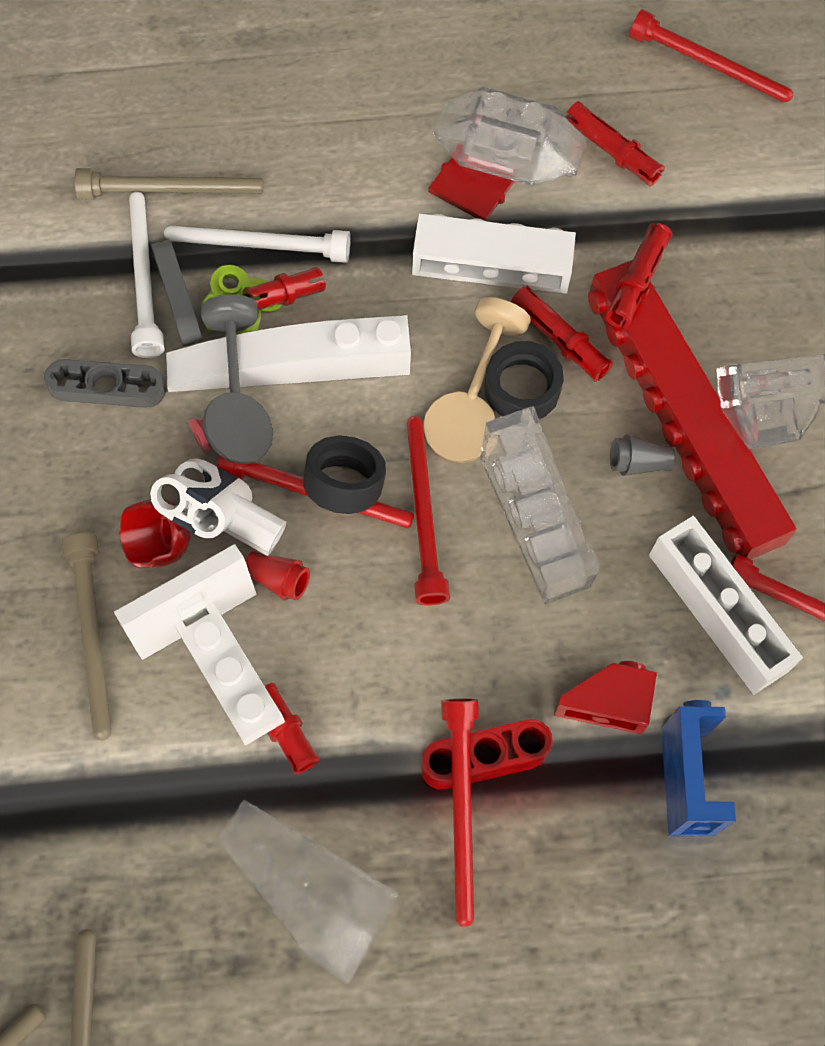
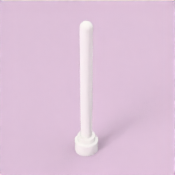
M133 192L129 197L138 325L131 334L132 353L138 357L154 358L160 356L165 350L164 335L159 330V327L154 324L145 198L142 193Z
M168 226L164 230V237L172 242L323 253L324 257L331 258V262L347 263L350 253V232L333 230L332 234L325 233L324 237Z

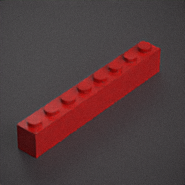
M632 260L594 274L590 292L588 293L590 308L594 314L601 316L606 325V334L610 343L614 347L618 346L624 357V364L628 375L633 380L636 379L643 390V398L650 412H655L662 423L665 440L670 446H675L678 451L686 477L692 482L695 481L702 494V503L706 512L711 517L715 516L723 530L722 537L728 550L753 559L785 545L797 530L796 526L651 281L647 287L649 288L648 296L637 307L631 325L624 329L622 324L621 329L610 325L605 316L616 297L617 283L628 272Z

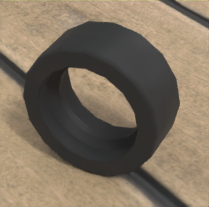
M532 341L512 342L502 346L491 357L486 369L485 396L492 409L503 418L515 422H534L546 417L556 407L564 382L563 367L557 356L544 345ZM514 365H528L537 368L547 378L548 386L546 392L534 399L513 397L504 391L500 385L502 371Z
M342 435L326 437L315 443L307 453L303 487L312 501L331 512L343 514L364 512L374 506L381 496L386 476V462L380 451L366 441ZM332 466L349 467L359 471L367 480L357 483L340 482L330 478L322 470Z

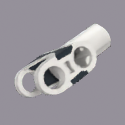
M198 458L189 459L179 465L175 474H167L158 479L153 484L150 493L151 502L158 512L195 535L203 538H214L224 531L267 556L278 543L287 523L252 503V491L244 481ZM187 468L198 469L204 477V482H197L184 476L185 470ZM164 484H171L178 490L180 494L179 505L173 506L164 501L161 494Z

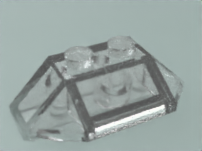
M486 87L478 88L446 101L434 129V136L438 141L442 142L445 149L458 165L531 186L554 181L563 176L571 177L577 175L587 146V140L557 107Z
M825 354L736 364L717 368V393L720 397L721 409L748 449L801 440L816 418L820 405L825 403Z

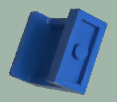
M708 700L684 702L683 706H679L661 728L669 836H715L736 822L734 802L705 801L700 737L708 736L726 718L725 707H711V702Z

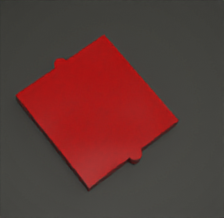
M461 145L449 162L441 165V172L428 187V192L465 213L486 221L497 205L505 202V195L517 180L518 175Z

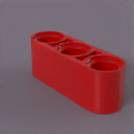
M527 719L471 732V783L540 766L545 761L553 744L552 733L549 727L536 719ZM524 735L534 736L541 744V751L536 754H529L523 751L518 743V739ZM451 737L431 743L425 749L422 756L421 774L423 779L430 787L438 790L452 788V772L447 775L437 774L431 769L429 762L434 757L441 755L452 760ZM481 745L490 746L496 750L498 760L492 764H483L476 759L474 750Z

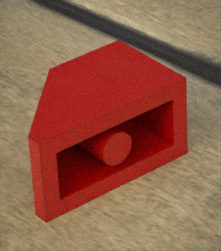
M621 661L619 664L612 663L562 695L555 707L554 716L642 734L650 723L657 672L646 670L645 665L634 661Z

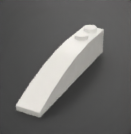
M407 315L312 322L236 335L240 387L410 375L411 348ZM226 337L166 353L168 392L229 388Z

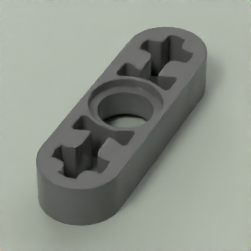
M171 240L151 244L182 344L185 345L202 340L199 325Z
M61 359L51 363L44 373V381L51 395L60 401L147 408L159 404L166 393L161 373L156 368L147 365ZM70 374L72 380H67L65 386H59L58 381L63 380L65 375ZM109 375L116 378L115 386L108 391H98L94 388L95 382L102 376ZM128 378L130 384L125 385L124 379ZM145 381H151L153 386H149L147 392H140L139 387H143ZM80 382L86 384V388H85V389H83V387H82V385H81Z

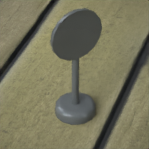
M219 295L203 302L200 308L203 323L210 329L226 332L230 392L223 393L210 402L204 411L203 428L206 439L214 451L224 459L237 464L254 463L265 456L270 449L274 431L270 417L263 406L252 397L240 393L236 332L254 325L258 318L257 302L243 295Z

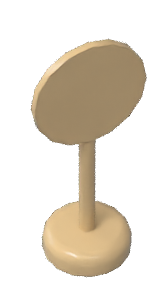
M485 297L478 301L475 308L476 318L491 333L468 393L458 391L443 395L432 403L425 415L423 430L426 442L436 455L446 461L457 463L474 461L488 452L495 440L497 423L494 412L486 401L477 395L500 335L513 337L522 335L526 332L531 322L529 314L524 309L507 300Z

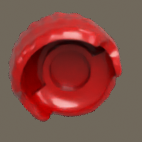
M151 499L126 507L120 517V542L126 559L134 567H165L181 559L182 555L187 551L191 538L190 531L158 512ZM164 499L168 504L176 506L175 503Z

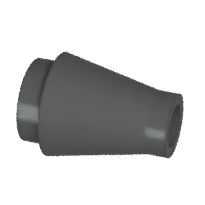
M627 434L623 438H615L610 449L611 469L613 471H620L622 476L661 470L671 471L675 462V451L672 446L660 445Z

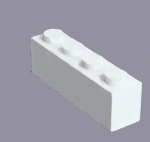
M419 214L413 249L412 275L522 288L528 285L532 290L567 294L572 274L576 232L563 231L559 228L526 227L518 223H493L477 218L469 220L447 217L442 214Z
M694 515L658 537L649 554L650 558L753 695L788 673L803 659L799 651Z

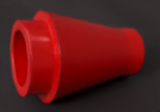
M256 551L250 552L245 559L250 577L282 600L286 601L289 598L298 600L304 594L310 579V569L304 567L301 560L272 555L267 556Z

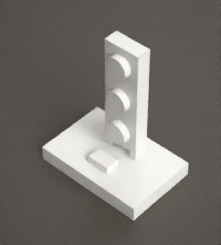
M236 544L114 611L142 660L182 638L244 745H247L285 721L221 616L257 595L244 557Z

